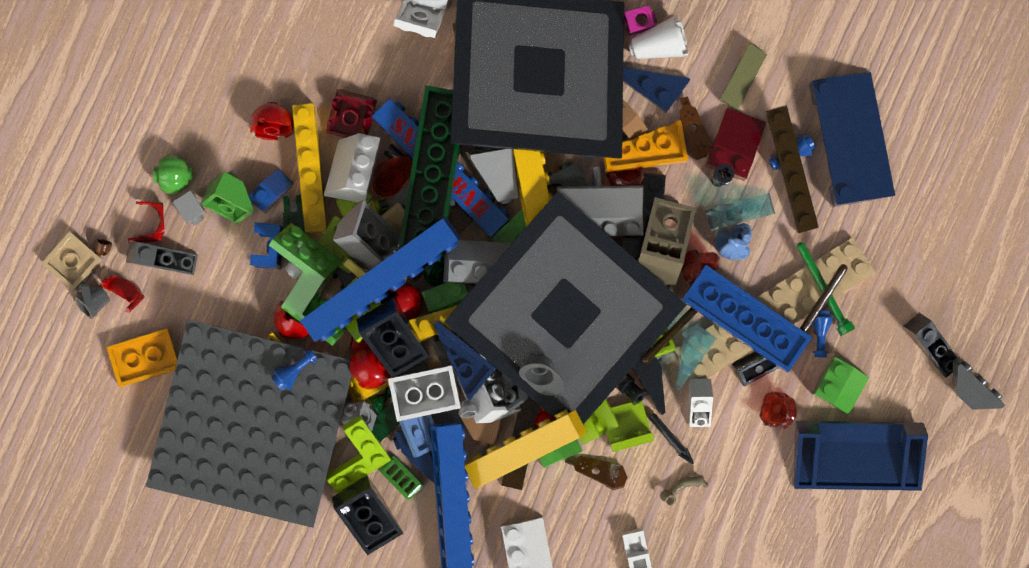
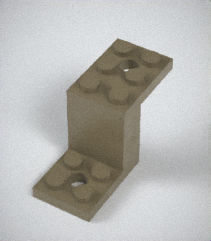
M655 197L637 261L668 289L674 292L684 263L696 208ZM665 220H674L676 226H667Z

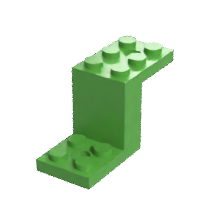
M290 223L272 239L269 246L303 271L281 306L282 309L300 321L327 302L320 295L342 263V260L333 252L321 246L317 240L305 234L299 227ZM337 326L334 328L336 333L325 341L333 346L348 330L346 327L340 329Z

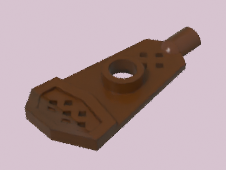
M688 96L680 98L682 109L679 114L687 155L695 160L706 158L712 148L708 134L696 107L690 105ZM689 125H695L697 128L696 131H689Z
M584 456L578 458L569 457L565 460V463L574 466L576 472L612 490L624 488L628 477L623 465ZM594 468H597L600 470V472L598 474H594L592 470Z

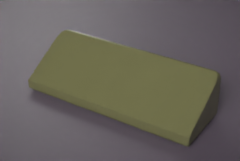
M749 43L719 101L738 110L767 54Z

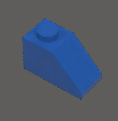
M278 169L249 195V199L266 214L292 187L294 182Z

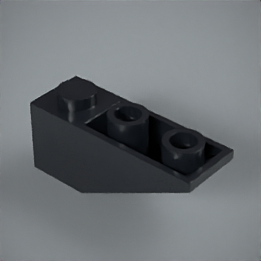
M919 312L904 325V328L940 373L947 378L953 373L954 359L958 358L934 323Z

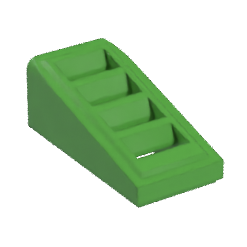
M394 455L391 457V461L379 470L408 501L424 486ZM396 463L398 466L388 474L386 471ZM401 469L403 473L394 480L392 477ZM407 475L409 479L401 486L399 482ZM413 481L415 485L407 492L405 488Z

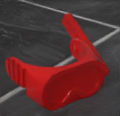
M136 201L137 205L153 207L159 215L160 223L158 229L153 234L128 238V243L161 241L164 235L163 203Z
M111 275L109 278L105 277L100 285L102 288L130 302L125 310L127 313H130L145 298L137 285L118 275Z

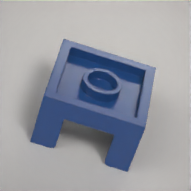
M255 222L254 233H258L263 237H270V240L267 242L268 256L251 255V266L281 270L282 255L271 248L269 244L273 238L284 230L283 226Z

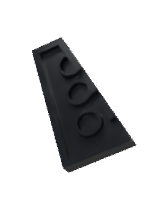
M644 174L641 186H643L644 234L624 236L621 247L633 258L639 257L654 198L664 199L666 175Z

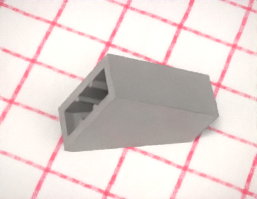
M489 147L466 151L470 162L497 201H500V203L513 202V199L519 198L512 149Z

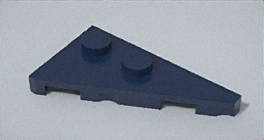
M623 67V82L665 113L668 112L690 81L686 77Z
M436 321L434 327L467 399L471 400L496 367L440 322Z

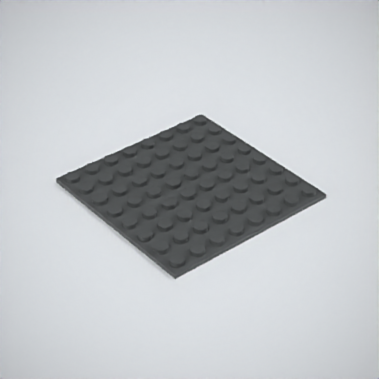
M187 320L146 487L314 528L352 377L349 367L350 360L312 350L318 358L315 361L316 364L310 362L299 371L290 390L285 388L282 391L271 378L275 375L274 369L295 364L305 356L304 350L308 351L309 349Z

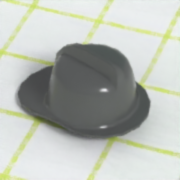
M531 353L526 364L519 370L520 377L534 390L543 395H558L565 388L564 380L555 371L552 360L546 356H538L536 353Z

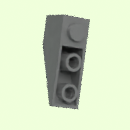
M130 242L126 263L194 275L198 254L139 242Z

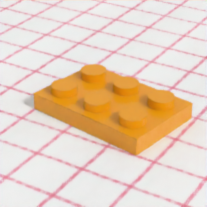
M169 328L106 347L119 388L175 371L178 360Z

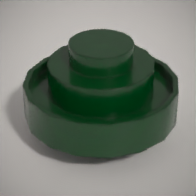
M442 256L441 264L433 263L430 266L427 264L424 270V278L434 287L446 283L443 282L444 256Z

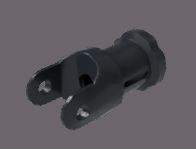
M629 373L616 386L622 394L625 393L631 399L633 405L642 402L647 395V391L635 384V379Z

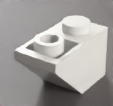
M690 379L689 427H711L713 405L711 379Z

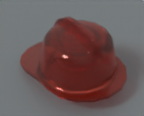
M398 156L378 164L374 171L373 189L376 194L382 197H389L398 193L411 175L412 159Z

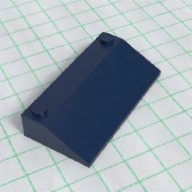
M871 72L813 80L809 84L812 104L817 105L832 182L829 191L833 208L895 196Z
M796 421L794 489L922 491L928 433L924 423Z

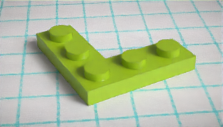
M361 415L342 425L344 432L360 454L327 474L326 479L336 493H339L391 461L389 454Z

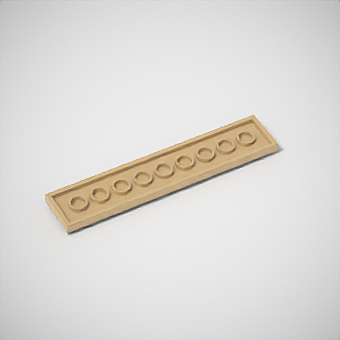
M853 237L814 261L827 285L841 264L847 265L848 270L832 293L834 299L876 273ZM805 266L755 299L792 324H795L808 316L822 293L808 267ZM713 324L676 347L675 352L692 379H707L753 349L718 325Z

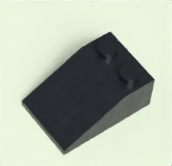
M394 298L356 319L359 334L392 378L430 357L407 316Z
M368 475L331 497L334 510L367 556L404 534Z

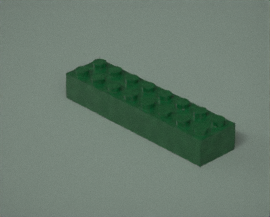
M425 85L398 250L444 217L449 219L461 146L459 144H450L453 94L451 89ZM442 251L441 253H439V254L441 255V258L438 259V260H437L436 262H434V263H440V264H441V262H442V256H443V251Z

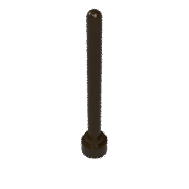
M841 264L799 329L805 333L808 332L848 270L847 265Z
M690 307L641 358L642 363H649L697 314V311Z

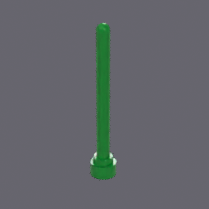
M799 242L797 249L821 293H823L827 284L805 244ZM831 295L827 304L838 322L836 324L838 328L836 329L839 335L842 336L854 330L855 326L848 318L845 319L833 295Z

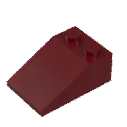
M726 108L704 167L715 170L722 164H728L734 169V178L745 181L754 161L766 122Z

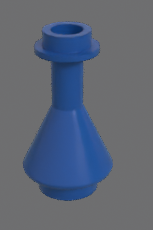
M798 134L796 142L800 157L811 156L812 150L815 149L812 139L808 134L804 136ZM771 155V158L768 159L770 166L774 171L776 169L780 170L778 157L775 158Z
M821 310L812 324L817 335V350L812 351V353H815L814 357L827 358V353H830L825 351L826 335L835 319L833 316H830V311Z
M311 349L308 351L304 350L305 356L295 364L274 369L275 375L271 378L282 391L285 388L289 390L292 388L299 371L310 362L316 364L315 361L318 358Z

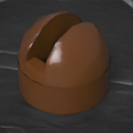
M105 239L95 240L94 251L97 255L106 256L110 253L112 242Z

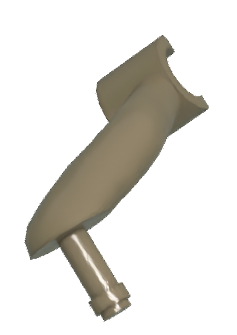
M702 475L687 477L678 481L669 491H662L660 499L672 506L676 502L675 495L682 489L690 486L699 487L701 485L707 488L709 484L704 482Z

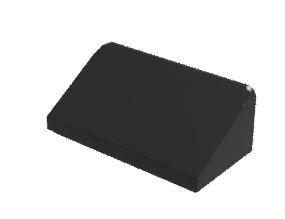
M756 351L732 363L743 386L779 369L778 366Z

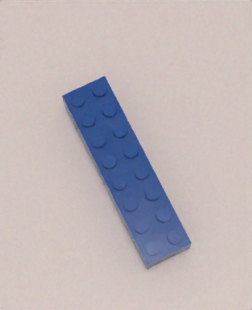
M444 217L301 319L300 322L315 342L319 339L324 342L336 333L334 328L338 326L342 329L353 321L352 315L356 313L359 317L371 308L369 303L374 301L377 304L389 295L387 290L392 288L395 291L406 283L404 278L410 276L412 279L424 270L422 266L425 263H428L430 266L440 259L441 255L439 253L444 250L448 253L459 245L457 241L461 237L449 220Z

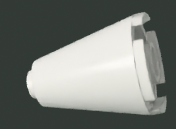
M679 15L673 16L632 38V43L629 44L631 55H636L637 59L689 56V50H686L685 47L687 40L682 22H677L680 18Z

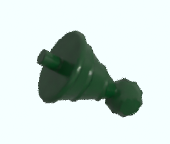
M390 386L385 389L384 394L366 399L370 406L369 408L378 415H380L387 398L392 397Z

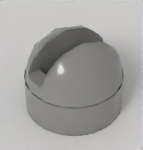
M466 400L460 404V417L471 418L477 415L476 406L472 401Z

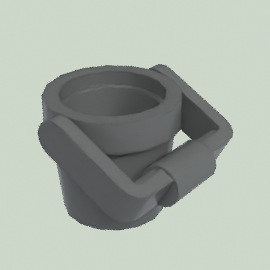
M81 283L77 288L75 301L81 312L88 318L93 319L110 302V298L100 285L97 284L89 289L88 283Z

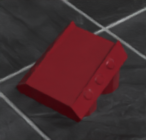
M337 89L335 97L332 99V109L327 121L326 133L343 138L359 133L368 135L377 100L374 97Z

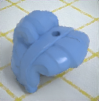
M742 223L734 226L731 229V233L717 231V236L714 239V248L720 256L729 260H742L749 256L750 249L748 245L752 232L748 224Z

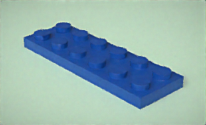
M707 265L704 266L682 299L685 304L786 373H789L812 338Z

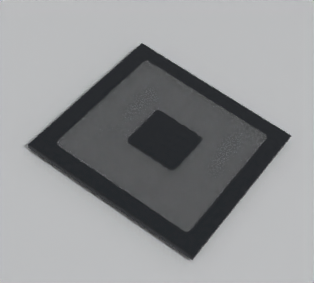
M457 0L450 144L621 159L624 2L611 0Z
M557 191L448 316L444 323L552 417L556 419L555 415L564 410H567L568 413L576 410L584 425L687 304ZM531 353H536L538 356H546L552 360L555 371L565 382L563 392L554 396L543 395L534 390L520 377L519 370L526 364Z

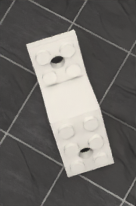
M404 0L395 18L394 26L403 31H412L424 37L435 38L450 0Z

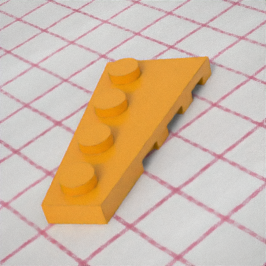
M681 120L638 136L630 141L623 142L621 159L603 157L605 172L687 162L688 155Z

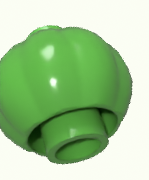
M166 155L159 160L158 166H154V183H159L160 189L167 194L182 192L186 189L189 180H193V168L188 167L185 159L179 155Z

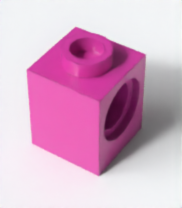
M650 6L624 13L629 36L645 32L655 26L654 23H657L655 11H651ZM644 16L647 19V23L639 25L636 22V17Z

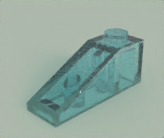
M770 194L721 205L705 211L711 231L775 214Z
M697 323L693 326L688 325L682 333L684 339L681 343L674 384L676 390L681 389L717 339Z

